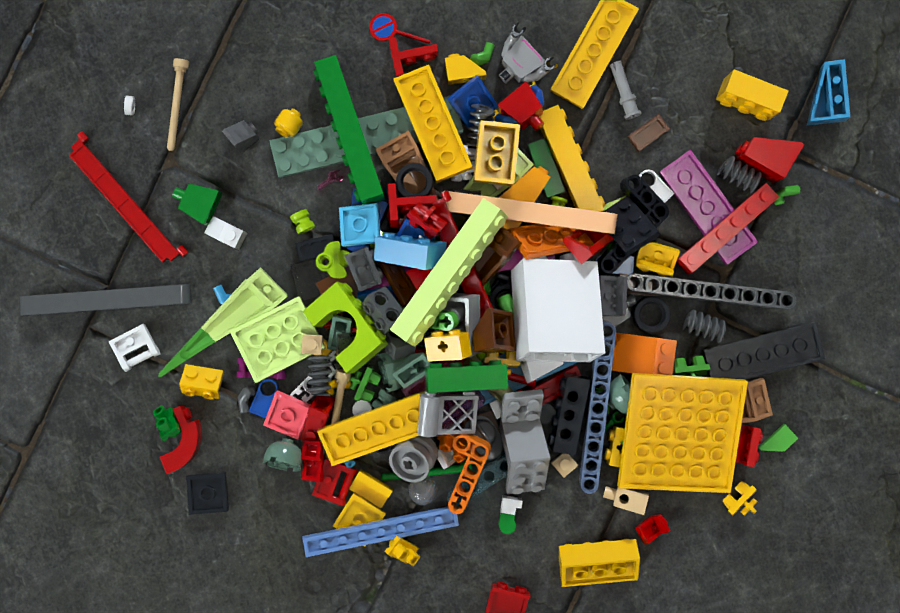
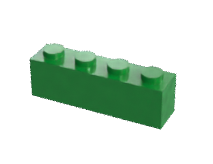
M490 360L489 364L483 365L482 361H471L470 365L462 366V362H451L450 366L442 367V363H432L430 367L425 368L426 390L428 393L508 388L507 364L501 363V360Z

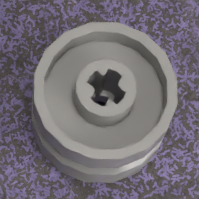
M417 436L397 443L389 456V464L399 478L408 482H419L427 477L431 468L436 463L438 448L430 437Z

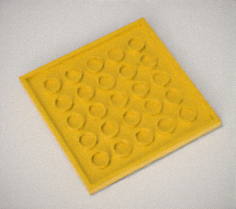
M632 373L617 486L620 489L731 493L748 381L744 379Z

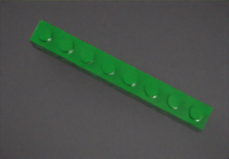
M333 55L315 61L316 69L313 72L316 81H321L322 86L319 87L322 98L326 97L328 103L324 105L327 114H332L333 120L330 123L333 131L338 132L339 137L336 138L339 149L344 150L345 155H342L345 167H350L351 172L348 173L351 184L355 183L357 190L354 191L357 202L361 201L362 205L385 200L337 56Z

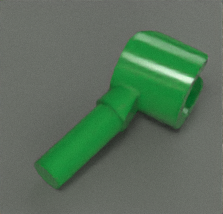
M613 412L610 415V420L605 425V431L615 423H621L624 417L616 421L615 415L618 412Z

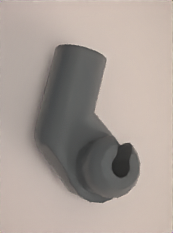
M253 386L244 387L238 395L240 413L249 412L248 400L256 394V389Z

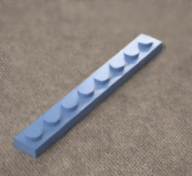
M447 506L302 536L305 556L310 557L392 540L396 536L402 538L459 526L457 514L452 513Z

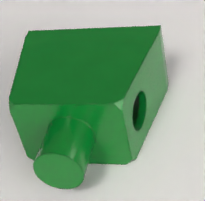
M188 184L186 190L176 187L172 197L181 201L178 206L181 211L201 224L208 226L223 193L214 189Z

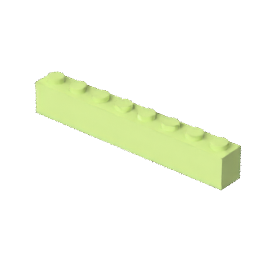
M484 198L481 200L390 328L392 332L414 347L422 341L424 334L434 324L439 312L446 307L448 300L456 293L463 279L469 275L471 268L481 258L483 251L493 241L495 234L504 226L508 216L500 208Z

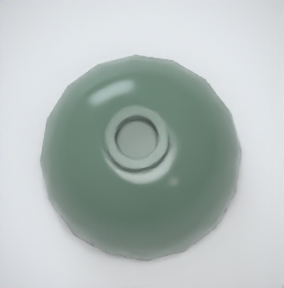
M621 374L610 383L608 404L613 410L617 409L621 413L627 414L631 384Z
M282 438V441H276L269 445L262 463L267 462V466L287 471V468L290 467L293 468V472L301 470L302 452L298 446L293 444V440Z

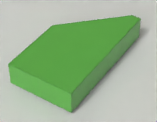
M783 424L758 449L761 451L785 452L799 438L786 424Z

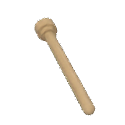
M178 58L173 60L176 77L167 143L169 151L175 149L183 76L189 68L188 60Z
M337 369L335 374L338 385L331 424L339 422L345 384H348L351 378V373H346L343 369Z

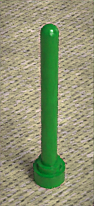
M464 460V463H460V465L449 466L446 469L442 467L431 468L427 476L461 473L466 460ZM470 464L469 468L471 471H473L472 464ZM394 472L381 475L383 481L401 479Z

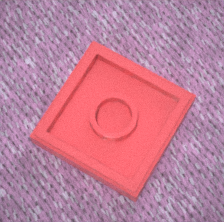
M277 390L263 425L299 440L311 404Z

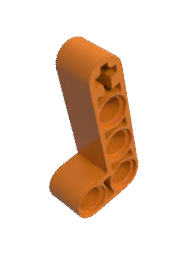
M458 434L453 440L454 449L468 456L448 502V508L454 514L462 513L468 505L491 452L490 443L473 434ZM459 438L466 439L468 445H460ZM482 446L485 448L486 453L479 454L476 448ZM475 464L478 467V471H471L469 465ZM461 482L469 483L470 489H464ZM459 496H463L460 506L456 505Z

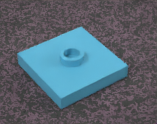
M377 203L339 208L341 246L375 243V237L381 236L379 205Z

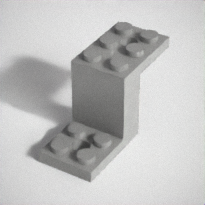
M542 389L503 393L499 429L508 464L505 487L507 494H521L522 492L530 491L539 492L545 489L550 455L540 421L544 397Z

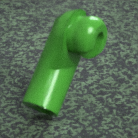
M486 42L483 52L472 54L470 60L478 66L488 63L495 45Z
M798 185L783 187L776 192L779 198L774 201V204H784L785 200L783 197L799 194L800 187Z

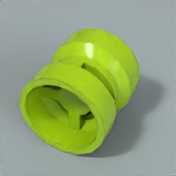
M307 209L290 216L291 221L297 226L296 231L298 235L315 228L314 222L309 218L310 214Z

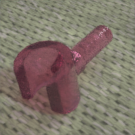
M340 170L330 171L328 178L319 184L317 188L321 190L331 182L342 181L343 176L336 178V173Z

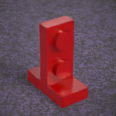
M396 37L388 38L396 77L404 74L402 64L412 65L417 63L418 60L423 59L424 61H431L438 56L437 44L399 52Z
M396 183L388 184L391 228L399 227V212L408 214L418 202L430 209L433 206L432 203L437 201L436 195L397 198Z
M315 397L308 409V417L300 440L320 441L317 430L326 426L331 410L334 407V397Z

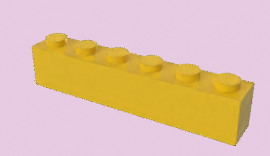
M559 105L544 110L543 114L539 116L544 122L540 129L544 138H546L550 152L575 208L603 212L605 202L602 196H598L596 189H598L594 178L591 179L589 176L590 168L588 163L582 160L580 145L574 142L573 137L575 135L572 127L567 126L565 111L560 109Z

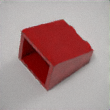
M754 137L749 141L746 140L743 145L740 144L734 153L737 155L735 161L740 159L742 161L741 165L747 163L748 169L751 167L755 168V173L760 171L762 173L761 177L771 183H775L786 177L804 144L802 142Z

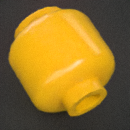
M293 108L291 110H282L274 121L275 130L283 137H294L303 125V121L300 118L301 114Z

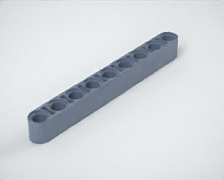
M603 321V327H611V333L604 335V343L609 347V351L607 354L593 360L579 477L581 489L587 494L596 492L600 476L616 339V328L608 321ZM599 365H606L607 370L605 373L600 374L597 372V367ZM603 384L605 386L604 390L600 393L595 392V386ZM600 403L602 404V409L600 411H593V405ZM594 422L600 423V428L597 430H591L590 426ZM595 441L598 443V446L595 449L588 448L590 442ZM590 460L596 462L592 468L586 467V463ZM586 480H593L594 482L591 486L587 487L584 485Z

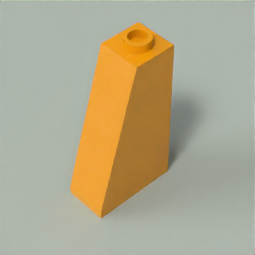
M541 166L538 168L533 167L499 198L534 203L550 179L549 171ZM506 220L503 227L508 230L509 228L519 227L522 222Z

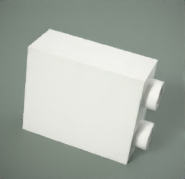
M572 253L561 255L560 260L547 259V256L526 260L523 256V259L511 270L516 361L592 362L605 354L598 262L586 261L581 265Z

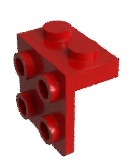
M741 424L735 463L755 467V463L759 460L758 445L761 444L763 438L760 428Z

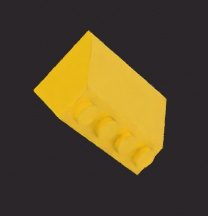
M636 539L605 540L596 543L585 542L583 544L559 546L561 586L569 587L638 580L640 555Z

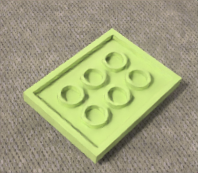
M299 296L230 331L255 383L311 356V354H301L303 334H319L302 312L306 308Z

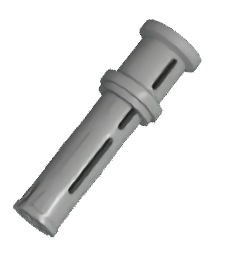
M622 61L610 64L621 96L619 103L623 105L626 114L624 116L625 120L640 116L642 113L638 110L635 101L637 99L630 90Z

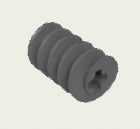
M481 104L471 105L476 111L470 112L475 118L469 119V122L474 124V126L468 127V130L473 131L472 134H467V137L472 139V141L466 142L469 146H477L480 121H494L492 117L495 114L494 109Z
M735 156L729 157L723 162L717 175L724 172L723 179L730 176V183L737 180L736 187L744 184L743 191L751 188L749 193L751 194L758 186L762 173L760 171L755 173V168L753 167L748 170L747 163L741 166L742 161L740 159L734 162Z
M691 309L688 312L682 328L684 330L688 327V333L695 329V336L703 332L704 339L709 334L710 341L717 337L718 344L721 343L726 332L725 320L721 319L718 321L717 317L711 318L709 314L704 316L703 312L696 314L695 309Z
M312 356L308 358L309 361L313 362V364L307 366V368L313 370V372L307 373V376L312 377V380L307 381V384L312 385V387L306 389L311 395L331 396L330 393L325 392L331 389V386L326 384L332 380V378L326 376L332 373V370L327 369V367L332 366V363L327 361V359L332 358L331 356Z

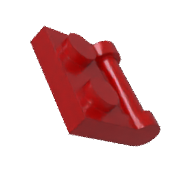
M325 458L322 482H316L312 495L337 505L345 506L347 502L346 496L354 475H357L358 469L354 467L347 468L346 465L341 463L332 466L329 459ZM341 471L347 474L337 497L333 493Z

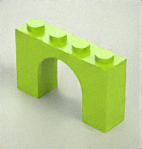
M336 282L302 312L313 327L321 328L332 319L333 314L337 315L340 312L346 311L354 318L357 326L355 339L335 358L346 373H355L386 347L388 342L385 340L386 335H383L376 328L374 321L364 311L361 305L362 302L353 296L352 288L347 283Z

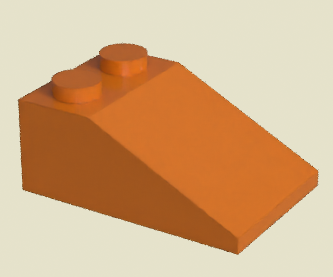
M616 333L612 371L673 375L677 340Z

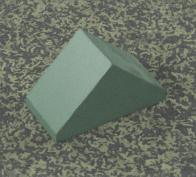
M424 352L410 354L396 368L392 375L405 389L425 376V368L430 367L432 362L427 360Z

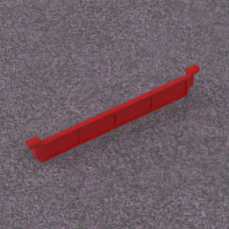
M83 131L77 134L79 140L71 146L74 151L69 155L70 158L162 263L167 259L173 261L179 254L182 257L186 256L188 251L182 245L176 249L84 144L89 140Z
M448 190L441 193V199L432 203L437 208L435 214L447 222L445 228L438 234L441 241L447 242L446 250L459 233L446 202L452 200ZM473 265L469 275L461 282V286L466 294L480 295L481 319L485 311L493 307Z

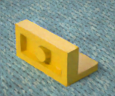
M360 469L349 488L379 508L383 507L393 491L392 487Z

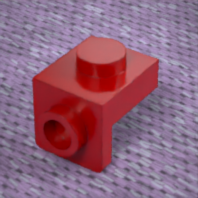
M661 514L651 515L635 527L644 544H649L661 534L671 531L667 520Z

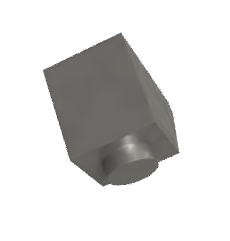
M244 120L222 131L240 152H244L259 139L256 135L258 130L252 123L247 124Z

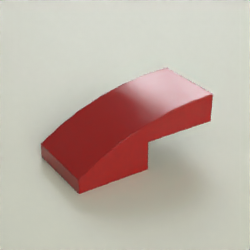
M303 440L301 460H304L301 480L322 482L324 467L323 444L321 441Z

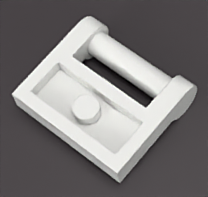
M141 324L109 341L125 372L152 356L160 355V350L155 345L145 324ZM147 344L149 350L129 360L126 359L125 355Z

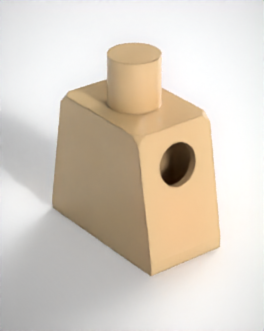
M606 486L603 498L614 500L613 506L644 515L649 494L638 489H620L619 487L614 489ZM625 494L629 498L624 501L620 499V496Z

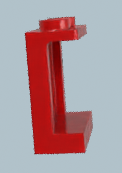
M500 581L497 584L492 583L485 613H525L528 600L531 597L530 592L521 586H516V588L508 587L507 583Z

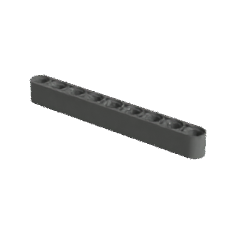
M636 273L626 276L627 291L778 310L791 309L796 305L795 295L787 291ZM630 278H635L637 281L635 288L629 285ZM649 280L655 281V290L649 289ZM669 282L675 286L673 292H669L667 289ZM688 284L694 289L692 295L686 291ZM707 287L712 289L711 297L705 293ZM726 289L731 292L730 299H727L724 295ZM745 291L750 294L749 301H746L743 297ZM764 294H767L769 297L767 304L762 298ZM783 296L788 299L786 306L782 303Z
M190 284L20 296V316L191 304Z

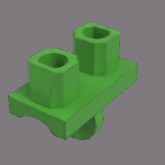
M703 356L693 357V366H687L685 358H676L674 360L673 375L702 377L707 375L710 365L705 363Z
M368 366L362 380H360L362 375L360 371H357L354 377L351 376L350 381H352L350 389L355 390L357 384H360L354 397L355 400L372 401L375 392L366 389L368 382L378 386L382 377L373 371L374 368Z

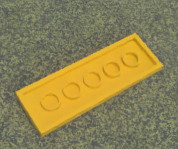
M600 0L552 85L550 92L583 109L639 8L625 0Z
M426 65L393 78L436 183L473 169L430 66Z
M425 391L318 429L317 433L331 465L334 466L420 436L417 434L420 394L425 393Z

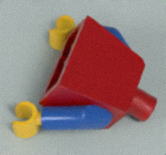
M535 81L530 86L527 82H524L498 104L499 112L494 110L493 122L518 124L522 130L531 125L535 131L539 130L544 125V122L539 118L543 114V91L536 85Z

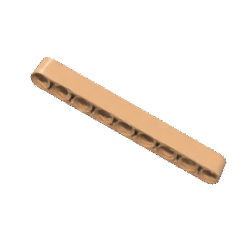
M448 191L452 200L446 202L449 211L453 213L471 215L484 198L500 208L508 216L506 220L615 234L618 214Z

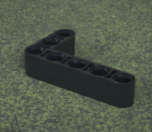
M631 175L621 181L620 188L622 192L632 199L657 228L668 217V206L639 175ZM630 180L634 183V189L629 186ZM643 194L647 197L646 203L642 200ZM656 208L660 211L659 217L655 214ZM615 242L597 259L598 273L601 275L613 273L628 258L623 251L620 257L617 255L616 249L620 247ZM604 261H607L609 264L608 270H605L603 267Z

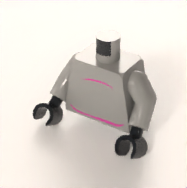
M520 22L513 25V32L510 33L503 46L501 54L503 58L502 65L506 69L499 74V77L504 83H507L513 77L519 83L522 81L527 83L539 81L550 69L558 67V63L553 66L550 65V61L554 57L544 60L522 35L519 37L526 30V27H523L521 31H518L517 25Z

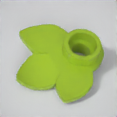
M340 241L330 242L325 247L324 252L317 256L316 266L321 271H327L332 278L347 277V272L344 267H347L348 264L344 255L350 252L341 250ZM325 259L329 260L327 265H323Z

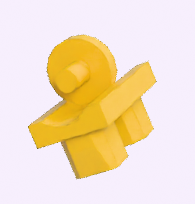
M516 351L506 352L505 359L498 358L499 352L487 353L483 359L484 364H489L490 360H501V363L507 364V367L518 368L520 366V361H516ZM507 369V375H511V369Z
M741 481L734 488L742 495L738 501L730 494L722 501L732 516L743 505L745 507L740 512L744 516L749 511L753 514L757 512L753 507L758 501L753 498L749 503L747 502L757 489L753 485L750 487Z
M398 536L390 540L389 548L385 550L387 555L409 563L412 566L420 559V556L416 553L419 548Z

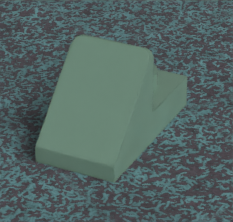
M333 314L327 349L342 352L348 347L353 319Z

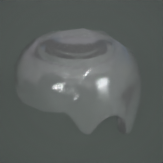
M426 477L419 482H411L408 490L412 501L422 506L432 504L437 499L439 491L436 483L430 477Z

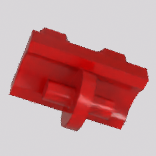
M420 202L407 214V217L410 218L409 224L417 228L421 226L425 229V236L429 239L436 237L445 228L447 222L435 214L437 209L435 206L428 209Z

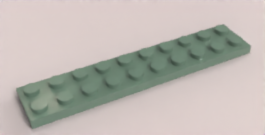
M450 96L443 97L458 134L463 133L461 120L447 100ZM405 107L358 118L370 156L377 154L376 148L408 130L415 143L420 144ZM329 125L297 133L294 137L289 136L288 138L281 137L269 140L278 177L283 178L343 163L342 155H345L343 149H339L337 144L338 132H334L332 126Z

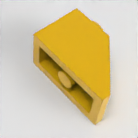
M451 54L448 58H445L448 85L466 83L476 75L481 80H486V71L466 56Z

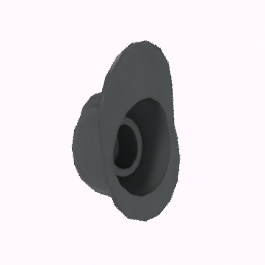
M477 416L476 432L473 435L490 443L491 452L488 459H494L503 449L501 434L487 417ZM470 419L466 423L465 428H470ZM478 446L476 448L479 454L486 453L484 447Z

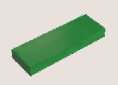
M546 138L527 144L534 166L536 168L541 166L549 171L550 179L543 188L546 198L565 192Z

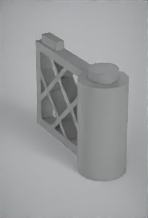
M425 390V393L420 394L417 434L423 437H435L444 434H475L479 396L475 394V391H462V394L438 395L437 393H428ZM444 400H453L455 405L447 412L444 409ZM466 400H473L472 407L467 411L461 407ZM460 408L464 414L455 421L450 415ZM449 417L454 423L448 429H442V423ZM468 417L471 420L470 428H461L459 424Z

